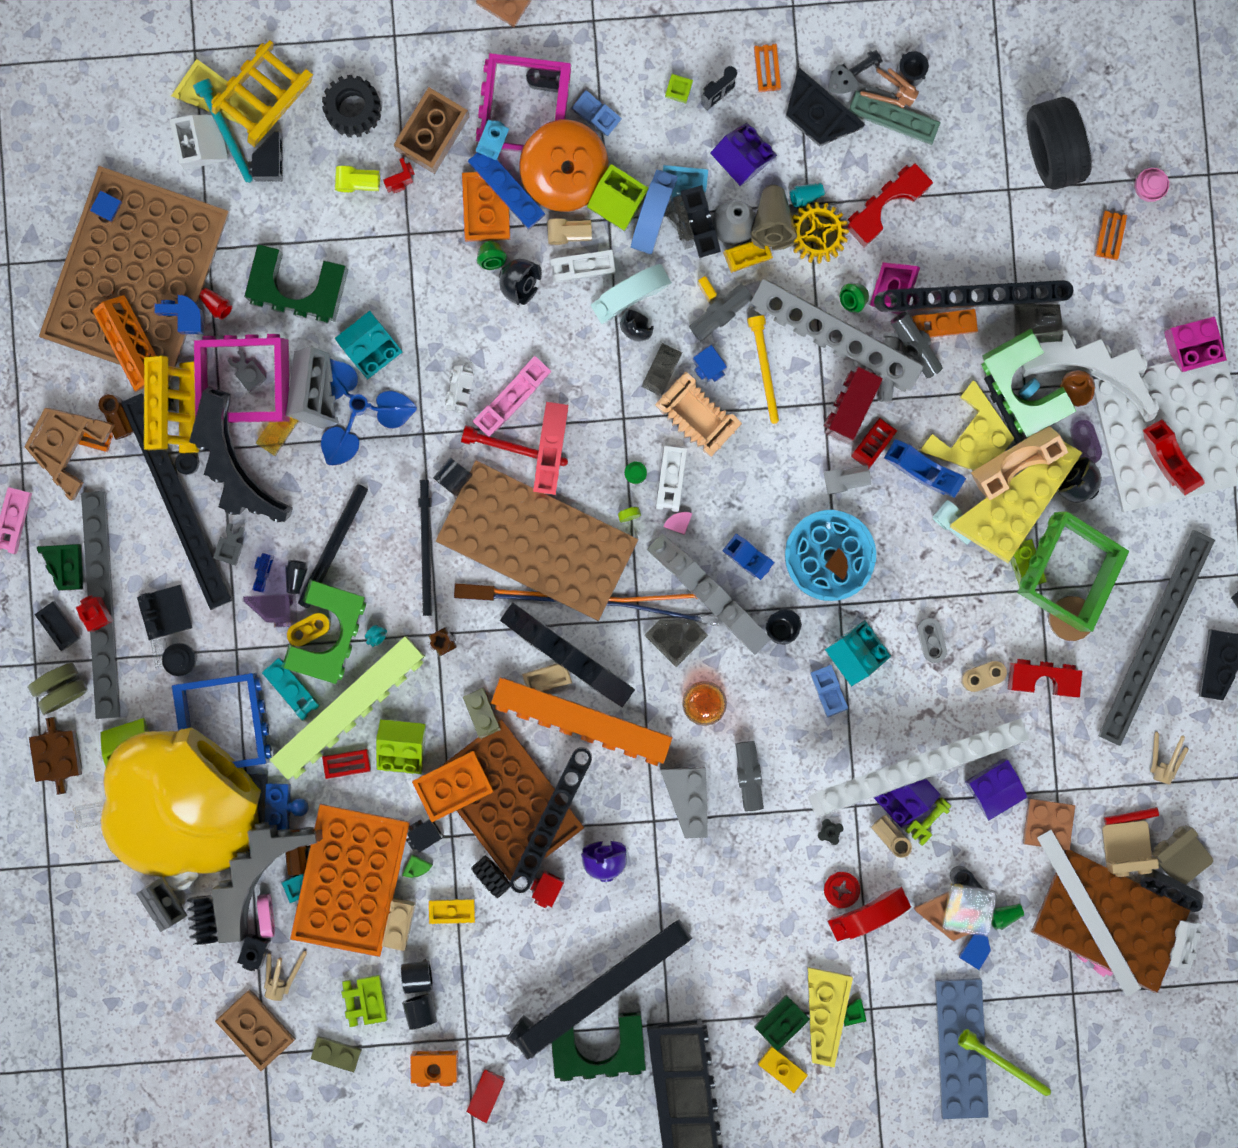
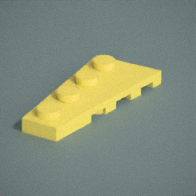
M196 59L171 96L210 112L204 98L196 94L193 85L209 78L213 85L212 96L214 98L217 93L220 92L222 94L226 90L228 81ZM237 92L227 101L253 123H259L263 118L261 116L262 113ZM220 109L223 118L238 123L223 109Z
M807 967L811 1061L815 1064L835 1068L853 977Z

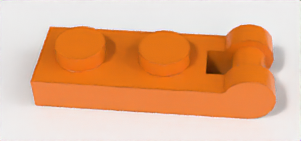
M975 309L912 316V320L917 328L926 332L930 338L978 332ZM930 322L931 330H925L924 323Z

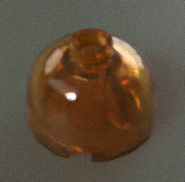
M699 681L692 684L685 691L682 699V708L684 714L691 722L696 725L709 726L722 719L726 712L727 699L720 686L710 681Z

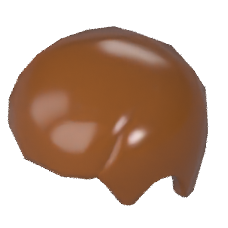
M1075 370L1068 372L1062 378L1060 388L1064 387L1074 406L1087 405L1093 399L1095 383L1089 373Z

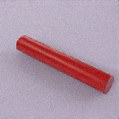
M1156 807L1104 817L1105 825L1158 817L1159 810Z

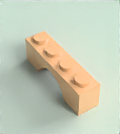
M1048 426L971 472V475L979 490L989 500H992L1009 489L1011 479L1022 469L1035 464L1049 465L1067 454L1068 450L1060 434Z

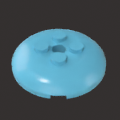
M838 510L815 512L801 520L789 535L785 547L786 568L795 585L810 597L823 601L846 599L859 592L871 578L876 563L874 539L868 528L853 515ZM840 548L845 554L848 570L843 580L824 567L828 562L824 559L826 550L830 549L835 552Z

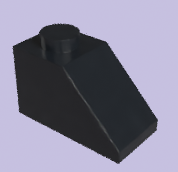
M274 131L252 154V161L248 162L249 175H252L256 182L283 181V136L279 131Z

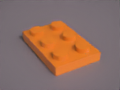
M477 172L462 173L465 242L510 240L509 208Z
M475 751L465 754L412 781L431 822L494 792Z

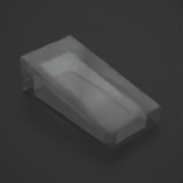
M166 638L150 640L155 668L163 667L162 655L167 648Z

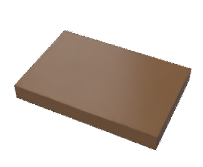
M250 989L215 1021L260 1071L265 1069L295 1041L291 1033Z

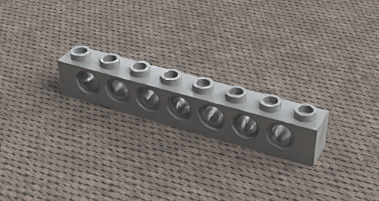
M767 279L762 280L750 302L755 306L754 310L764 316L767 313L775 316L774 321L782 326L789 324L795 327L793 330L795 333L803 337L809 335L815 338L813 342L823 348L828 345L834 349L833 353L843 359L846 356L854 360L853 364L864 370L866 367L874 371L873 374L883 378V381L886 378L894 382L893 386L903 392L906 389L912 390L925 367L920 362ZM775 297L782 300V307L778 311L774 310L771 305ZM795 308H799L802 311V318L799 321H794L791 317V312ZM814 319H819L822 322V329L819 332H815L811 328V322ZM834 330H839L842 333V340L839 343L831 340V333ZM853 341H859L862 344V351L859 354L851 351L850 346ZM873 352H879L883 357L879 365L871 362L870 357ZM893 363H899L903 367L902 373L898 376L891 373L890 367Z

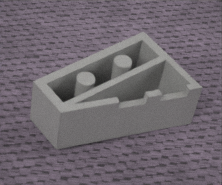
M660 768L684 838H708L706 768Z

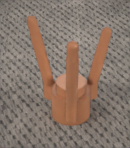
M877 68L876 72L898 87L895 94L898 100L864 91L860 92L862 96L895 104L902 109L905 104L910 107L919 94L916 87L909 84L891 68H888V72L892 76L880 68Z

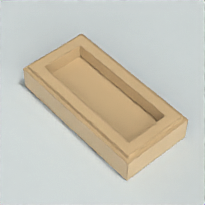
M558 663L522 674L526 687L542 692L572 683L569 671Z

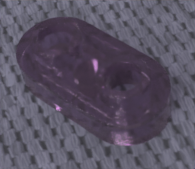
M1080 420L1074 423L1070 434L1075 448L1082 452L1081 457H1087L1094 463L1098 462L1102 456V449L1093 424L1087 420ZM1081 427L1087 429L1086 435L1080 433ZM1088 449H1093V457L1087 454Z

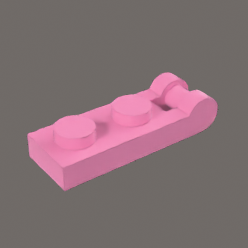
M10 487L7 488L0 514V550L5 549L8 550V553L12 554L18 552L19 541L32 493ZM5 533L11 535L10 541L4 540Z

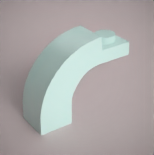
M658 264L615 285L600 295L601 297L592 303L591 307L600 323L604 324L631 305L659 293L672 282L662 265Z

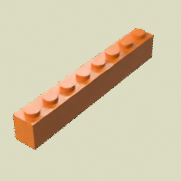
M503 677L499 679L491 704L496 705L494 709L508 713V710L517 712L516 717L527 721H529L530 717L537 719V724L547 728H550L551 725L560 727L559 732L570 736H572L573 732L580 734L581 740L593 743L594 740L603 742L602 747L615 751L616 747L623 749L624 755L632 758L640 755L646 758L645 762L658 766L659 762L664 764L672 741V737L552 694L526 687L523 684Z

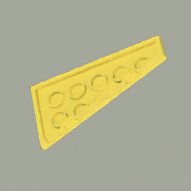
M1064 442L1068 450L1067 454L1049 465L1035 464L1027 467L1011 479L1008 490L992 500L985 498L950 524V528L1006 563H1009L1081 457L1082 452Z

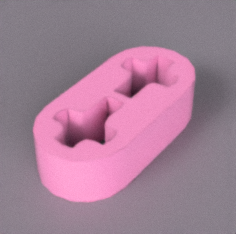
M258 895L257 908L261 937H274L275 923L271 895Z

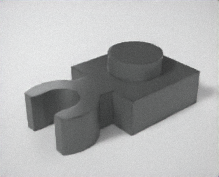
M239 350L237 353L241 357L240 361L235 363L231 358H228V362L234 368L239 369L235 376L250 393L267 378L253 360L247 364L246 356Z
M229 523L226 527L227 539L220 537L213 559L236 566L243 544L237 541L238 538L244 535L245 528L240 527L239 532L233 534V524Z

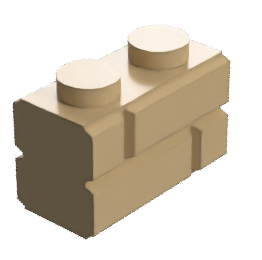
M394 898L391 901L390 913L382 942L383 947L401 951L406 949L416 902Z

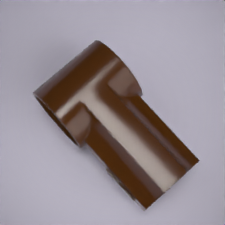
M106 394L100 398L98 406L101 412L104 413L107 422L115 425L112 430L115 440L133 434V429L121 404L122 399L115 395ZM110 399H114L116 403L112 411H109L106 406Z
M292 829V832H300V829ZM307 845L285 852L288 875L305 873Z

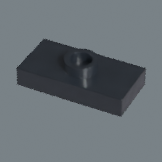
M52 601L34 614L60 651H64L81 639L55 601Z

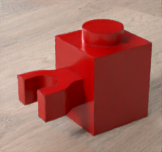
M90 595L80 600L81 605L75 607L80 620L84 623L88 632H94L114 621L102 597Z

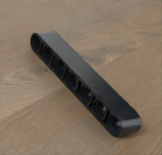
M579 747L572 753L512 875L510 886L516 893H524L530 888L591 764L592 753L585 747ZM578 752H585L588 755V761L585 764H579L576 761L575 756ZM570 772L578 776V782L573 785L568 784L565 780L566 774ZM557 794H566L568 802L565 805L556 803L555 796ZM546 815H556L558 818L557 824L553 826L548 825L545 822ZM537 835H545L548 843L545 846H538L535 842ZM528 855H533L537 858L538 863L534 867L526 865L525 858ZM518 876L525 877L527 885L525 887H518L515 884V878Z

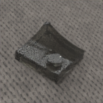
M682 195L672 198L664 216L677 231L678 238L682 241L684 249H689L693 247L695 238Z
M1060 304L1014 305V338L1032 329L1039 343L1062 342L1063 327Z

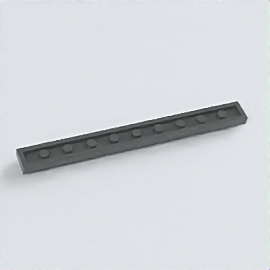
M106 492L81 493L87 594L88 596L102 597L114 620ZM113 621L94 632H90L96 719L120 717L115 626Z
M1195 530L1191 532L1099 732V737L1121 746L1215 539Z

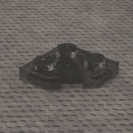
M660 619L644 636L677 667L708 634L693 619Z

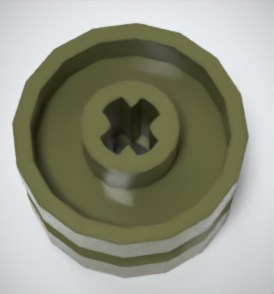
M73 662L45 673L28 685L27 688L32 697L46 695L38 703V707L43 715L66 706L88 692V688L83 680L70 682L78 674Z

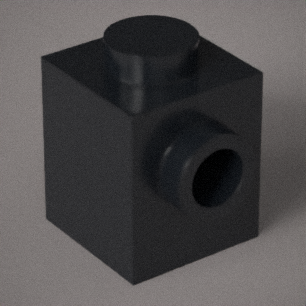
M420 819L409 826L411 831L407 833L408 838L406 840L412 850L416 849L420 853L441 840L444 836L435 821L431 822L428 819L422 822Z
M249 933L245 937L237 963L242 964V968L249 971L259 970L263 966L271 940Z

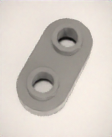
M933 618L923 619L917 627L923 655L927 661L939 663L947 655L941 626ZM927 625H930L932 627V632L930 634H927L925 632V627ZM933 647H936L938 649V654L936 656H933L930 653V650Z

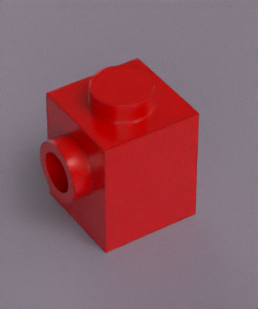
M544 870L541 878H535L530 888L533 891L532 898L535 899L534 903L543 908H547V906L552 907L565 880Z

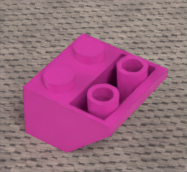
M1215 316L1172 327L1164 331L1169 353L1181 372L1227 361Z

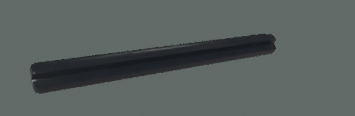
M360 484L356 485L309 581L323 582L368 492L366 487ZM309 581L298 601V604L304 608L311 606V604L303 601Z

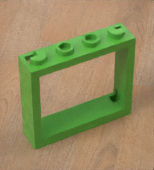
M1054 512L1048 520V527L1044 535L1038 542L1039 546L1035 555L1029 561V568L1020 580V587L1017 593L1081 632H1093L1129 554V550L1069 512ZM1064 526L1107 553L1078 617L1035 591Z

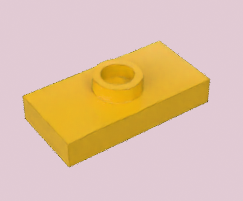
M752 241L723 252L731 273L773 258L768 246H765V249H761L755 246Z
M772 1045L758 1062L761 1068L793 1093L808 1076L805 1071L781 1052H777Z

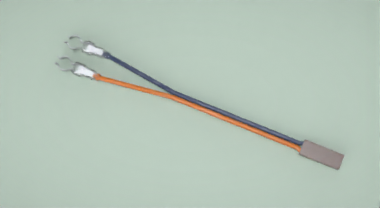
M455 583L454 598L494 601L496 598L558 602L539 592L496 589L495 586ZM694 594L627 598L610 597L606 605L664 614L710 624L711 626H720L722 624L713 613L710 615L700 614L692 616L626 603L686 598L698 599Z

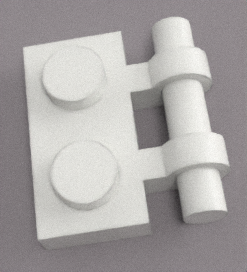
M1180 920V924L1175 931V946L1170 952V966L1184 969L1192 968L1193 960H1196L1197 953H1195L1197 941L1201 939L1202 935L1200 933L1201 923Z

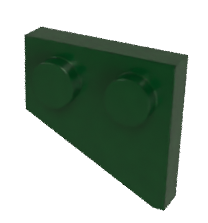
M81 544L37 546V551L39 554H42L47 564L45 567L49 574L53 576V582L58 591L83 590Z

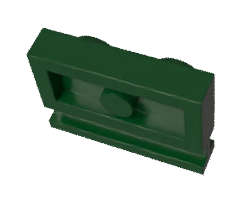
M786 994L754 1028L778 1052L810 1018Z

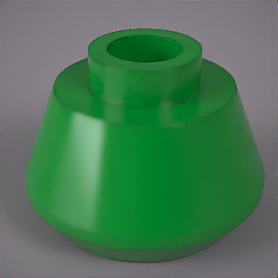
M487 241L480 246L476 261L485 270H495L505 264L507 254L500 244L494 241Z
M845 284L840 291L842 306L852 313L861 312L869 300L867 288L862 284Z

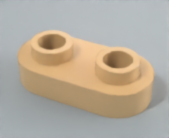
M991 661L967 670L962 676V685L968 691L977 692L1004 681L1007 670L1001 662ZM994 668H997L999 670V675L997 677H994L992 675V670ZM973 676L978 678L976 685H973L970 681Z

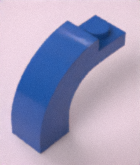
M897 439L894 440L884 457L885 460L906 475L942 495L947 494L955 498L967 479L962 474L935 463L911 445Z

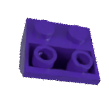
M748 123L743 124L724 136L710 152L739 186L751 180L777 156L772 147Z
M925 778L873 798L902 828L929 810L941 794Z

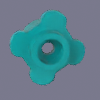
M378 625L372 626L365 634L366 644L372 647L380 645L385 640L387 630Z

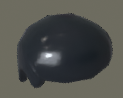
M627 309L622 316L620 328L625 336L633 341L649 340L654 330V326L648 328L649 319L637 311Z
M782 608L770 615L765 629L767 635L774 643L787 645L795 641L799 636L802 623L800 617L793 610Z

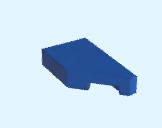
M984 923L981 924L977 931L973 932L959 955L960 959L980 970L991 952Z

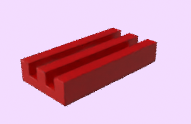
M368 749L322 756L325 779L371 771ZM363 754V759L328 764V760ZM362 763L365 765V768L335 773L329 772V769Z

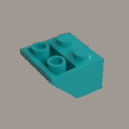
M368 311L334 338L367 380L403 352L371 311Z
M866 620L859 623L825 649L851 687L870 676L891 658L886 647L881 643Z

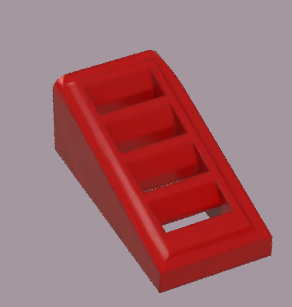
M879 417L851 457L863 466L868 465V469H870L897 430ZM877 428L881 429L883 432H885V433L888 434L889 436L886 438L884 435H882L881 433H879L876 429H877ZM873 435L874 437H876L877 439H879L881 442H883V444L881 445V444L878 443L876 440H874L873 438H871V436ZM866 443L870 444L872 447H874V448L877 450V452L873 451L871 448H869V447H868L867 445H865V444H866Z

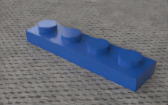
M478 152L468 160L473 169L528 230L545 216L543 210L498 160Z

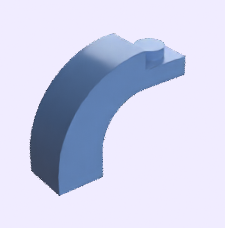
M656 169L638 218L630 248L652 255L678 176Z

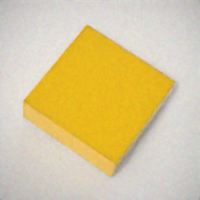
M704 276L699 279L697 284L708 303L716 299L717 294L707 277Z

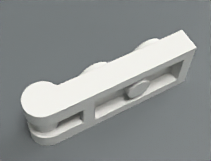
M612 250L550 260V265L554 270V275H552L553 283L616 274ZM569 265L570 272L563 273L562 266Z
M664 446L656 509L663 510V508H669L674 512H679L687 453L685 448ZM665 492L674 493L673 500L664 499Z

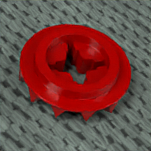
M836 872L829 876L824 884V895L832 906L848 908L858 900L860 885L852 874ZM845 880V888L851 891V893H843L840 899H838L839 892L833 886L840 887Z

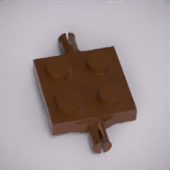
M55 717L45 718L47 732L42 735L29 737L35 782L55 781L56 795L65 794L64 780L72 776L82 775L76 730H57Z

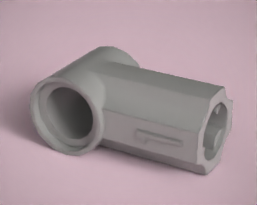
M868 465L846 470L841 468L823 472L828 495L845 492L851 488L871 485Z

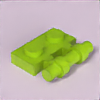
M380 975L358 978V988H352L351 980L342 981L343 990L341 994L342 998H345V1017L349 1021V1027L358 1026L357 1017L363 1016L364 1025L386 1022L388 1020ZM356 996L360 997L361 1008L359 1009L355 1008L354 997Z

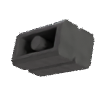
M164 877L136 893L152 920L156 922L155 925L160 932L170 928L187 916V913Z

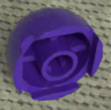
M603 841L585 846L582 849L581 857L586 873L601 882H610L613 878L619 876L627 864L626 846L624 844L610 841L611 845L602 846Z

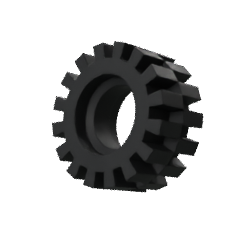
M486 855L471 867L472 872L481 881V884L496 898H499L511 887L505 874Z

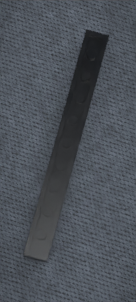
M141 393L122 401L121 404L209 609L214 610L232 602V598L217 563L213 559L214 556L168 449L144 450V394Z

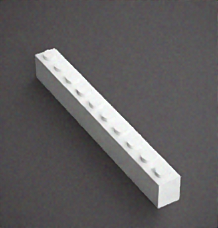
M1020 718L809 795L808 798L814 814L818 818L1028 741L1029 737Z

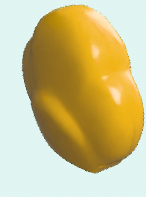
M193 728L181 729L179 731H149L140 733L122 742L113 751L105 768L103 782L106 799L103 804L100 820L102 834L110 851L121 862L131 869L149 876L169 877L185 872L203 874L221 872L230 868L229 860L237 857V853L249 851L250 849L248 831L255 828L256 823H259L257 805L261 790L242 767L237 768L233 762L235 760L227 752Z

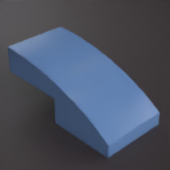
M587 90L581 94L571 107L575 113L607 137L622 119L606 104L603 105Z
M832 665L811 672L810 675L826 717L828 718L848 710Z

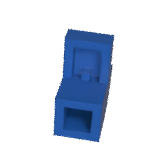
M178 295V304H175L173 300H161V304H155V314L158 316H178V332L180 334L204 335L203 312L190 298Z
M735 534L722 550L741 568L759 580L770 571V568L775 563L738 534Z

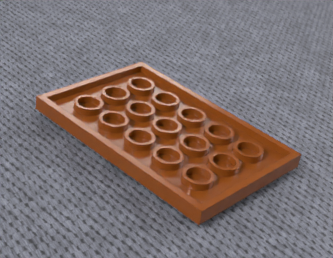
M501 719L499 721L501 730L482 739L476 738L441 766L475 751L494 792L456 811L508 880L511 881L512 875L555 788ZM559 794L555 796L556 803L559 805L566 804ZM570 808L545 858L585 828ZM548 814L545 817V822L553 826L557 824L558 818L554 814ZM540 834L535 837V842L538 846H545L548 843V839L545 835ZM528 855L525 858L526 865L534 867L538 863L537 858L533 855Z
M1065 850V855L1137 983L1153 993H1158L1171 961L1170 952L1175 946L1176 928L1180 924V920L1187 921L1190 910L1171 902V899L1165 896L1163 898L1141 887L1139 883L1125 876L1116 877L1115 874L1108 871V868L1072 850ZM1055 873L1031 933L1111 971L1058 874Z

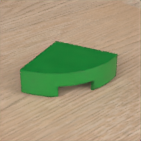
M861 998L852 1001L847 1006L844 1026L867 1021Z

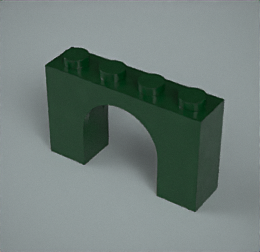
M257 244L244 295L250 301V305L263 308V304L272 306L271 310L285 313V310L293 311L294 316L307 318V315L316 317V321L329 324V320L336 322L348 274V268L345 265L323 260L315 290L303 299H289L280 293L277 285V276L283 253L279 249Z
M641 1011L618 1013L620 1044L617 1051L608 1059L594 1061L584 1057L576 1046L574 1027L553 1041L551 1045L554 1079L560 1078V1081L565 1082L573 1080V1077L580 1076L583 1079H594L596 1075L605 1074V1077H617L619 1073L628 1072V1075L642 1074V1071H646Z

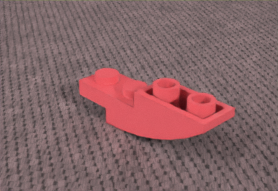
M546 402L533 492L556 495L569 405Z

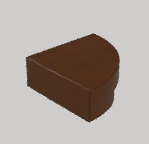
M838 548L824 567L842 580L847 574L848 562L843 551Z

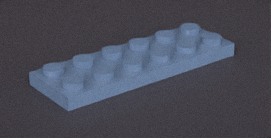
M982 979L935 980L942 1119L988 1118L986 1057L975 1050H966L958 1045V1039L966 1029L975 1033L979 1042L985 1045Z

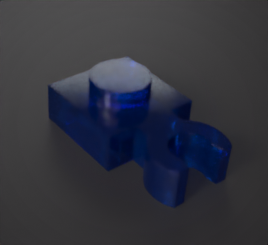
M262 553L261 557H257L254 569L257 570V576L253 584V591L264 593L266 580L269 578L275 556Z

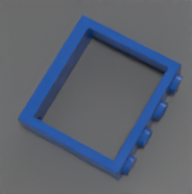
M257 673L172 685L179 731L191 728L186 690L247 681L258 758L238 760L233 763L237 768L269 763V758H272V748L270 744L267 745L266 736L269 735L268 723L263 720L266 706L264 699L260 700L259 691L263 687L260 677H257Z

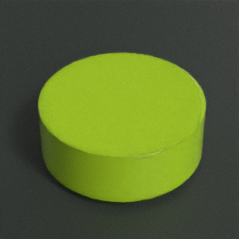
M630 507L618 513L620 522L631 521L642 516L639 507Z

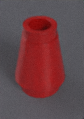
M204 288L200 292L199 298L214 318L222 320L231 313L232 306L229 300L209 288Z

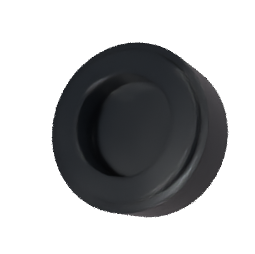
M181 453L175 460V467L181 474L192 475L199 468V460L192 453Z

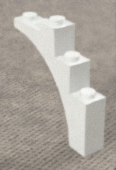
M1067 330L1038 341L1044 353L1019 367L1023 378L1042 372L1085 371L1090 376L1111 384L1125 394L1138 408L1146 422L1155 419L1159 410L1156 399L1154 397L1151 398L1148 392L1149 386L1146 379L1142 377L1146 371L1147 361L1143 354H1139L1137 348L1111 359L1112 352L1108 345H1104L1102 339L1076 349L1077 343L1075 338L1069 336Z

